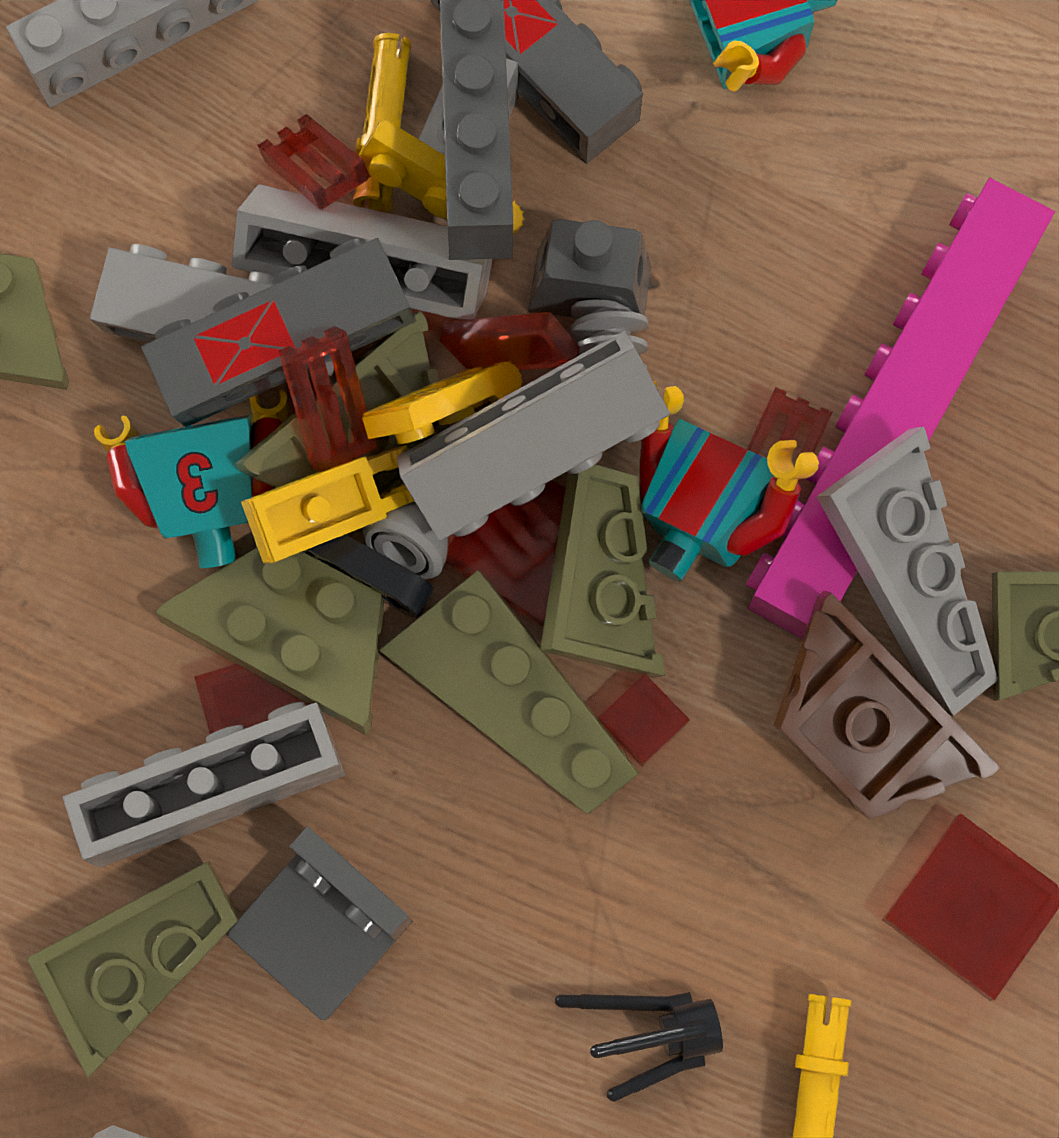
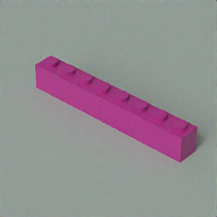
M990 177L978 198L966 193L949 226L959 230L950 247L938 242L921 273L922 276L931 280L922 297L910 292L893 323V326L903 330L893 348L881 343L864 374L865 377L874 381L864 400L853 394L843 410L835 428L845 432L835 452L823 446L817 456L819 461L818 470L814 475L806 478L807 481L816 486L805 504L799 501L796 502L787 529L783 534L786 539L776 557L774 558L764 552L745 586L756 592L748 610L803 639L817 597L825 590L831 592L841 601L857 569L816 496L910 428L925 427L928 441L930 440L1056 211Z

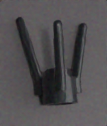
M690 992L672 996L561 994L555 998V1004L560 1008L670 1012V1014L659 1016L660 1030L614 1039L613 1041L595 1044L591 1047L590 1054L594 1058L620 1055L662 1045L667 1056L679 1055L608 1090L607 1098L612 1102L632 1093H637L684 1070L705 1066L706 1055L723 1051L720 1022L712 999L693 1002Z

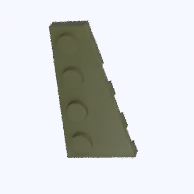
M478 570L379 651L586 814H589L639 775L640 771L548 654L540 651L541 645L486 575Z

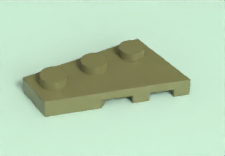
M597 464L577 474L568 473L540 651L656 678L665 676L662 653L656 654L651 620L657 619L654 595H647L642 557L648 551L637 476Z
M1059 571L992 573L993 663L998 680L994 683V701H998L1050 682L1059 681Z
M210 861L27 958L87 1078L103 1064L238 921L239 917Z

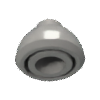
M415 501L386 513L387 517L385 519L363 527L364 541L373 550L413 571L423 579H431L441 573L447 558L448 538L446 537L440 541L437 539Z

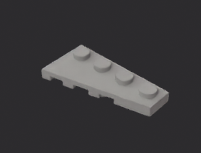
M916 427L905 431L816 497L921 685L950 716H954L994 684L998 677L976 601L967 600L961 580V569L965 568L959 543H951L941 511L942 507L947 506L940 480H932L924 451L931 449L925 427Z

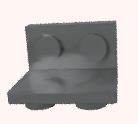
M307 826L289 846L297 854L228 931V936L320 1020H327L411 925L413 920Z

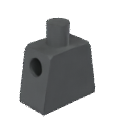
M564 219L552 220L537 251L529 311L572 317L571 307L576 302L609 300L629 307L631 312L645 316L652 267L642 233L635 229L607 226L605 223L597 220L586 222Z

